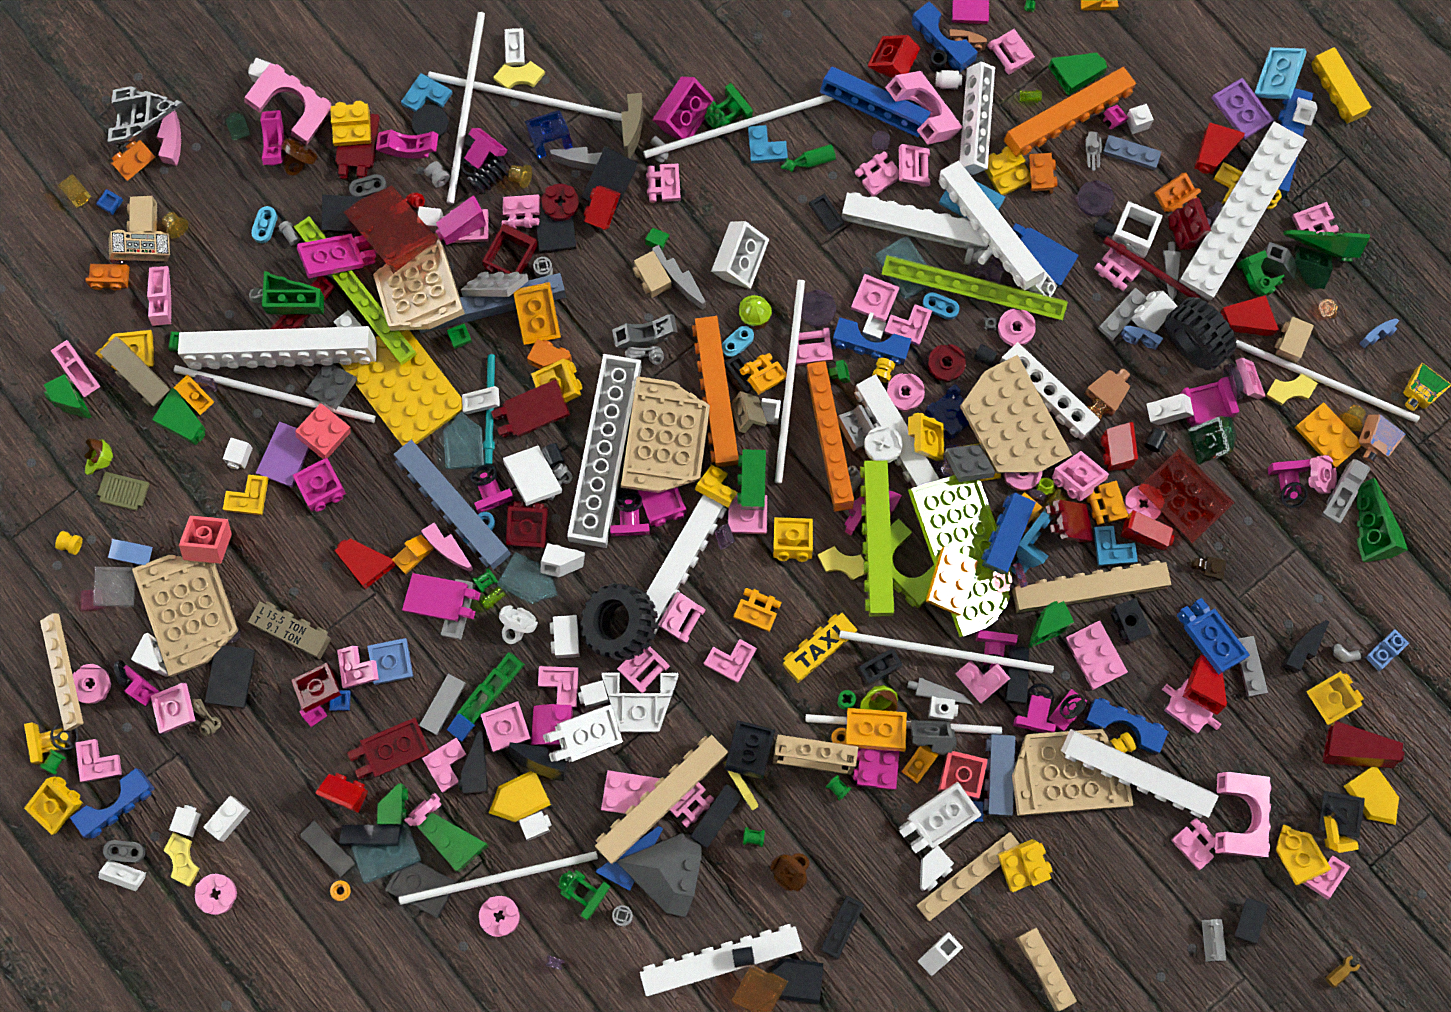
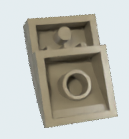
M642 93L627 94L628 111L621 112L624 153L628 158L632 157L641 136L643 125Z

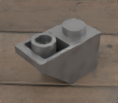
M1269 242L1264 249L1268 257L1262 262V270L1278 276L1284 274L1283 278L1293 281L1298 266L1297 262L1287 248Z

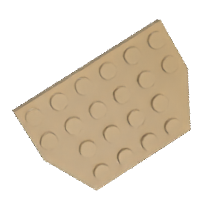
M436 233L404 246L399 250L400 254L395 259H389L382 268H379L373 274L387 324L391 331L431 329L465 314L442 241H440Z
M1018 355L983 372L980 379L960 405L996 473H1039L1072 455Z
M637 376L621 487L660 493L700 480L710 405L703 400H699L691 392L689 393L681 388L676 382Z
M167 555L132 569L170 677L208 663L214 657V654L239 631L215 563L183 560L181 556Z
M1103 729L1076 731L1114 748L1108 741V737ZM1069 731L1027 734L1025 736L1012 774L1017 816L1133 806L1131 788L1119 782L1120 778L1114 775L1112 778L1101 774L1102 770L1096 767L1094 770L1083 766L1084 762L1078 759L1076 762L1065 758L1066 754L1061 749Z

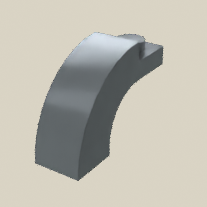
M673 314L665 315L644 324L626 323L612 329L615 347L650 346L668 340V336L678 333Z

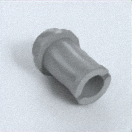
M284 221L279 225V232L284 234L291 246L297 244L301 240L292 228V223Z

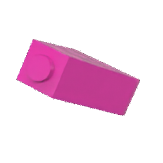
M474 196L470 197L436 222L438 230L435 232L440 241L444 240L446 245L486 226L483 211Z

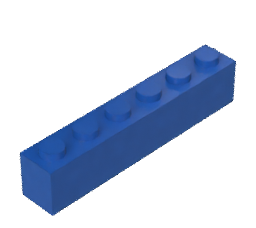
M835 67L830 68L824 77L820 93L918 138L920 134L917 129L929 118L931 111L907 100L895 102L889 92Z
M1294 88L1291 99L1282 100V104L1285 105L1278 116V120H1281L1280 125L1303 137L1306 124L1293 121L1292 118L1297 108V99L1302 98L1312 101L1313 93ZM1297 157L1278 188L1282 194L1281 198H1285L1290 190Z

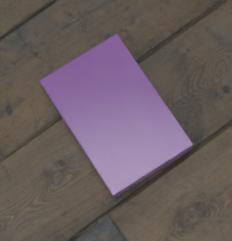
M1243 78L1212 96V100L1232 127L1237 131L1245 133L1243 141L1274 121Z
M282 422L278 423L256 471L257 475L265 476L272 481L291 488L293 487L295 479L292 475L301 470L310 450L308 446L296 438L295 431L297 428Z

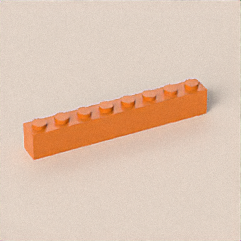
M1122 67L1009 130L1004 138V142L1015 157L1021 154L1026 155L1033 147H1040L1049 138L1054 139L1058 137L1062 131L1072 129L1079 121L1081 123L1089 119L1090 115L1094 113L1099 114L1106 106H1113L1122 97H1129L1133 93L1136 82L1127 70Z
M717 316L696 318L695 325H692L693 337L697 336V343H694L695 353L700 356V361H697L698 372H702L703 376L700 379V388L705 390V397H702V400L710 405L707 426H710L711 433L707 434L709 444H713V451H710L711 462H715L718 468L738 465V451Z
M826 361L807 364L806 374L834 512L853 509L854 497Z

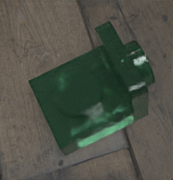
M239 111L228 114L229 118L225 120L232 140L251 135L244 113L239 114Z

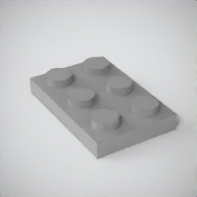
M482 272L477 275V278L467 282V285L461 289L462 296L509 297L529 280L527 274H519L518 272L510 274Z

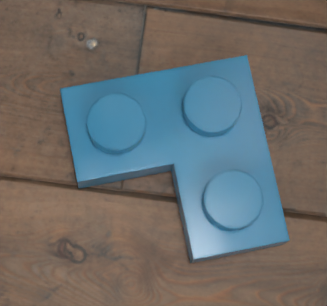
M420 73L401 101V104L416 112L428 99L443 108L452 95V90Z
M766 125L748 127L751 163L786 161L788 158L786 141L768 142Z
M1114 526L1094 527L1098 566L1138 562L1135 543L1116 544Z

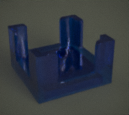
M560 110L525 121L529 138L534 145L538 158L547 155L544 143L561 138L565 150L573 147L569 129Z
M956 384L950 387L947 393L936 403L932 402L928 405L924 413L927 417L935 418L936 421L943 423L944 436L948 441L970 425L960 408L964 399L960 396L961 390Z

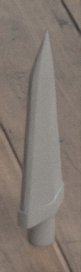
M1169 242L1168 250L1163 251L1165 271L1167 275L1178 281L1181 252L1176 251L1175 242ZM1167 284L1168 296L1173 301L1177 294V289Z
M919 677L918 682L908 681L907 688L916 690L915 696L928 698L934 696L937 698L953 699L955 702L972 704L963 694Z

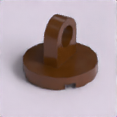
M292 139L284 140L281 146L287 152L282 168L288 175L298 174L305 163L315 164L318 158L313 150L309 148L308 150L304 149L302 143ZM296 162L295 167L289 169V165Z
M795 853L792 856L778 855L771 862V872L774 871L775 875L773 877L782 888L792 892L795 890L798 892L806 885V871L810 862L801 853Z

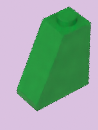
M1098 53L1052 58L1048 68L1069 96L1103 76L1107 69V63Z
M171 388L152 420L156 425L197 445L204 438L206 429L181 395L174 388Z

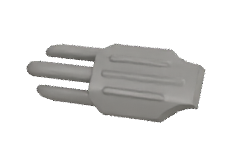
M1088 132V136L1085 139L1087 165L1090 167L1091 155L1092 171H1095V156H1097V167H1100L1101 138L1097 132Z

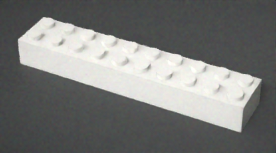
M1273 122L1211 226V231L1205 236L1179 280L1180 283L1199 294L1201 298L1211 302L1307 139Z
M369 326L179 332L178 355L189 368L195 370L201 369V367L219 369L220 367L238 368L239 366L256 368L259 365L267 367L285 365L292 367L295 364H303L305 366H313L314 364L332 365L333 363L350 365L356 362L369 364L370 362H376L377 340Z
M603 354L567 535L569 542L607 548L628 440L637 376L640 377L641 360Z

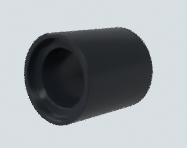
M943 50L932 52L929 61L931 71L941 72V70H944L947 55ZM938 59L941 63H937L934 60Z
M1099 218L1092 233L1106 238V236L1111 238L1116 224Z
M980 344L973 359L991 367L998 352Z
M1154 427L1151 429L1144 446L1150 451L1159 453L1168 434Z
M557 443L547 445L541 450L550 468H554L559 463H564L565 460Z
M752 946L732 949L735 968L755 965Z

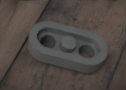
M375 174L351 182L349 190L352 196L371 197L383 193L387 188V183L383 176ZM380 184V187L375 188V185ZM358 189H363L362 192L357 193Z
M111 840L105 844L103 854L112 861L138 863L144 858L145 849L140 843ZM117 847L118 853L114 855L112 851ZM137 849L138 855L134 857L132 852Z

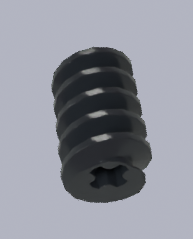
M496 157V160H490L491 165L486 163L484 165L485 170L480 168L478 169L479 174L474 172L473 178H467L468 183L477 194L478 192L486 194L484 188L486 187L491 190L490 183L496 186V179L503 181L502 174L506 177L509 176L506 167L498 157Z

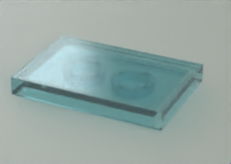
M908 236L896 241L875 255L882 267L886 255L927 265ZM889 276L895 286L899 287V292L905 301L930 287Z
M408 823L401 826L399 846L352 847L365 884L421 861Z

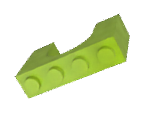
M898 519L890 526L893 588L898 593L902 592L906 596V601L912 607L916 606L919 608L926 601L935 566L933 565L925 574L916 578L905 577L895 569L893 553L912 534Z

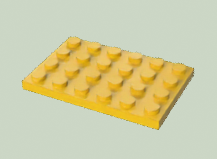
M410 330L399 331L417 355L403 365L398 362L379 336L375 337L377 340L376 362H370L369 364H360L359 362L351 363L350 365L340 364L346 372L357 378L355 385L402 446L411 439L415 444H418L463 411L461 396Z

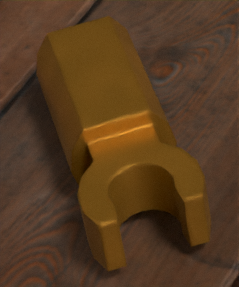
M1347 956L1343 961V965H1339L1325 977V980L1332 988H1336L1350 975L1351 971H1357L1360 968L1359 964L1354 965V967L1349 965V961L1353 958L1352 956Z

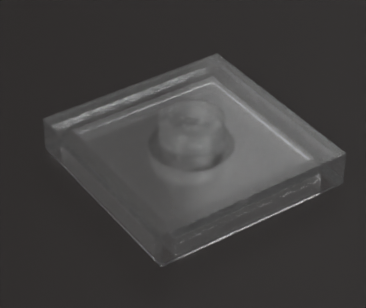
M95 567L93 606L134 607L135 576L132 570L134 567Z

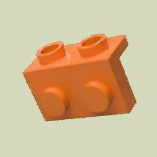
M141 140L128 143L125 146L127 148L125 152L121 153L119 151L111 158L113 160L111 165L115 167L126 181L155 158Z
M1052 153L1029 154L1031 191L1049 190V194H1053L1054 188L1057 187V177L1053 176V170H1056L1055 159H1052Z
M1182 173L1154 192L1164 211L1174 212L1177 208H1182L1184 203L1197 198L1196 195L1201 190L1200 188H1194L1187 173Z

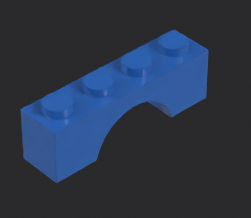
M929 1L913 14L912 25L915 30L920 31L924 35L925 40L929 44L932 43L936 50H943L947 55L949 65L960 73L976 60L978 52L966 39L953 41L942 35L938 27L941 13Z
M839 317L832 344L840 349H851L860 355L864 353L871 355L872 358L877 360L878 358H886L893 361L895 365H904L912 339L893 334L886 341L871 342L861 335L857 322Z
M1103 698L1092 701L1083 723L1097 729H1104L1112 723L1125 724L1135 733L1138 748L1154 755L1160 753L1169 732L1164 730L1163 725L1155 722L1151 724L1146 721L1145 717L1138 714L1133 716L1127 713V709L1120 706L1109 705L1110 702Z
M135 768L120 780V796L111 807L96 810L86 805L70 817L83 837H97L102 833L101 829L117 822L118 816L122 813L130 812L135 808L134 804L151 796V791L155 788L142 770Z

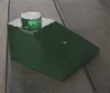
M1295 245V263L1305 283L1313 289L1320 288L1325 290L1333 271L1332 257L1328 254Z
M1219 416L1188 429L1198 465L1233 452L1237 434L1232 417Z

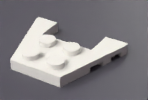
M602 673L619 731L659 733L678 680V673H661L660 693H620V673Z

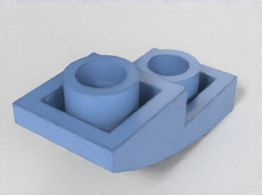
M1392 319L1379 325L1359 344L1366 348L1369 344L1373 346L1379 338L1382 340L1386 335L1390 337L1397 330L1395 325L1399 320Z
M1125 326L1120 334L1128 343L1136 345L1141 340L1146 347L1155 350L1163 340L1162 337L1151 331L1134 326Z
M112 539L108 558L146 565L150 561L152 547Z
M1394 629L1365 658L1380 671L1409 643Z

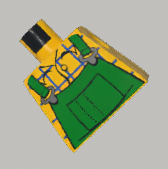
M1421 363L1414 370L1403 392L1409 398L1405 406L1412 411H1415L1418 405L1425 409L1443 394L1451 384Z

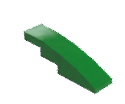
M508 652L484 682L479 684L457 714H462L471 723L475 724L481 717V714L486 712L525 664L511 652Z

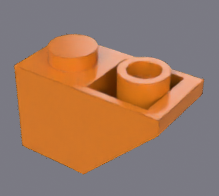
M544 339L543 341L536 340L527 357L528 364L538 369H542L561 359L572 362V357L568 350L562 347L558 349L551 342Z

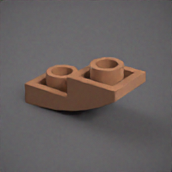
M950 29L949 40L961 41L966 39L977 52L985 50L987 39L983 36L964 30Z

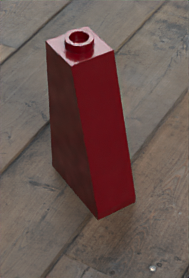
M1334 721L1327 731L1322 763L1394 768L1399 762L1403 761L1405 752L1402 751V742Z

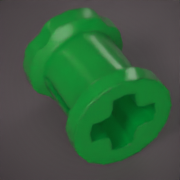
M489 568L478 578H473V581L482 593L491 584L498 583Z
M850 690L842 691L838 697V706L842 710L852 708L856 702V696ZM843 697H850V704L847 702L844 704L842 702L844 699Z
M50 749L49 756L44 763H41L40 767L56 775L58 766L66 757Z
M838 775L826 785V788L830 789L838 797L839 801L852 789L847 787L839 779Z
M745 827L743 845L748 843L763 847L765 830H750L748 827Z

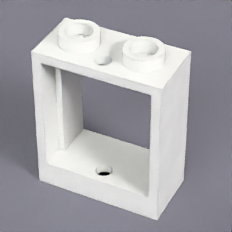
M1128 201L1112 240L1118 244L1122 243L1132 253L1145 258L1163 215ZM1127 217L1152 226L1147 240L1122 230Z

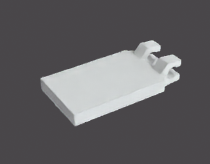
M606 705L558 723L555 726L556 731L543 735L545 743L559 739L562 748L549 754L551 762L564 758L565 761L572 762L623 742L611 705Z
M956 782L909 814L907 818L909 821L901 825L899 831L903 837L914 830L918 832L920 837L911 842V848L917 853L926 846L933 849L980 817L981 813L959 782Z

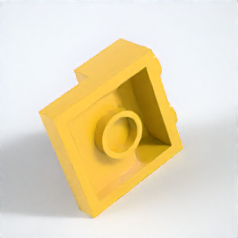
M355 101L353 105H346L343 102H338L335 106H331L334 146L371 144L368 103Z
M1008 146L1002 150V153L998 155L992 153L988 156V169L985 170L997 193L1003 196L1031 183L1030 173L1025 166L1026 161L1023 155L1015 157Z
M561 359L531 373L535 387L555 379L558 380L566 402L581 396L582 384L575 378L576 367L569 360Z
M914 413L913 416L908 417V435L915 438V452L936 461L944 460L943 423L936 421L935 418L924 416L923 413Z
M774 517L773 558H777L779 561H787L789 558H793L799 562H806L808 559H812L813 519Z
M1340 671L1306 691L1328 725L1363 705L1361 701L1364 698L1358 689L1354 691L1350 684L1353 681L1347 672L1343 674Z
M55 776L44 781L24 808L51 835L56 834L65 821L72 817L83 803L79 799L80 795L78 792L69 790L65 786L66 781L61 777Z
M1031 839L997 854L1011 892L1029 885L1035 886L1051 879L1049 873H1052V868L1049 862L1044 860L1043 855L1046 852L1042 843Z

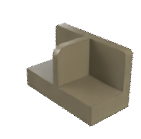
M740 391L730 403L739 432L745 433L753 423L766 426L767 421L759 398Z

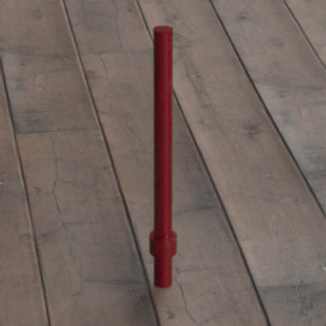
M1107 236L1103 240V243L1115 250L1116 254L1125 256L1189 298L1201 297L1193 290L1126 249L1127 246L1122 243L1118 244Z

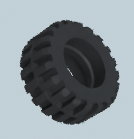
M1195 297L1187 298L1166 316L1165 327L1171 341L1176 345L1175 347L1178 351L1180 350L1182 355L1188 358L1192 364H1196L1197 367L1203 368V370H1214L1235 352L1237 340L1233 330L1229 327V323L1224 320L1221 313H1218L1205 300L1202 301L1200 298Z
M616 583L609 584L608 586L604 585L599 588V592L595 591L591 595V600L588 599L585 603L586 609L582 611L583 620H581V627L584 629L582 635L583 638L587 639L585 642L588 647L603 657L622 661L625 659L631 660L635 656L643 654V649L650 647L651 643L649 642L651 639L654 640L656 636L654 631L658 629V623L656 622L658 614L657 611H654L655 604L650 600V597L638 588ZM625 605L629 613L628 627L622 636L614 639L610 631V620L615 610Z

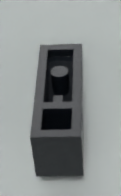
M482 731L477 733L462 770V778L458 779L459 790H463L464 795L489 793L485 741Z

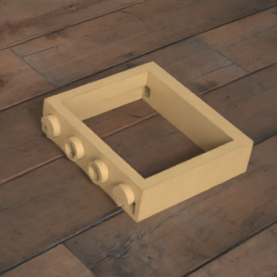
M778 735L775 743L773 763L851 775L856 767L858 746ZM784 756L783 761L778 760V757ZM842 765L848 766V770H842Z

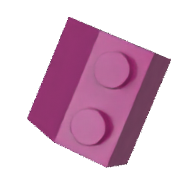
M548 704L534 706L531 745L561 747L559 739L545 743L543 735L556 731L555 726L558 723L573 718L572 705Z

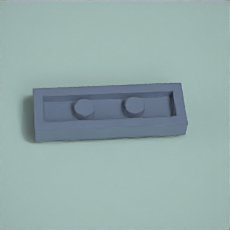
M1108 135L1102 154L1155 170L1161 151Z

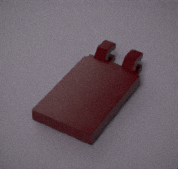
M370 114L371 144L337 146L335 162L336 165H339L338 175H340V179L348 180L349 166L357 167L358 179L367 177L368 168H373L380 122L379 114Z
M556 379L506 400L503 407L491 411L493 418L497 421L508 418L509 424L497 428L499 435L503 438L512 434L518 437L570 415L559 382Z
M1057 500L1053 502V506H1046L1047 514L1056 515L1058 525H1050L1052 533L1060 534L1061 539L1084 543L1095 541L1086 504Z
M416 718L360 741L361 744H359L358 748L347 752L351 762L364 757L366 766L355 770L358 779L367 777L370 774L371 777L375 776L377 778L430 754Z

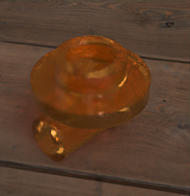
M1332 299L1321 301L1319 313L1323 317L1330 319L1337 317L1336 302Z

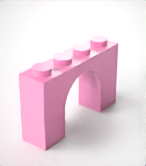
M270 63L247 93L244 102L260 113L269 100L277 93L290 92L297 95L304 104L305 112L292 129L291 135L307 146L331 113V103L324 97H318L312 88L304 87L295 76L287 75L281 66Z
M921 71L896 75L885 87L895 102L912 100L924 109L931 111L930 118L917 129L927 145L950 140L963 128Z
M1233 772L1217 773V793L1235 795L1244 799L1251 809L1252 820L1249 828L1243 834L1231 832L1216 833L1215 853L1254 858L1268 857L1270 851V777Z

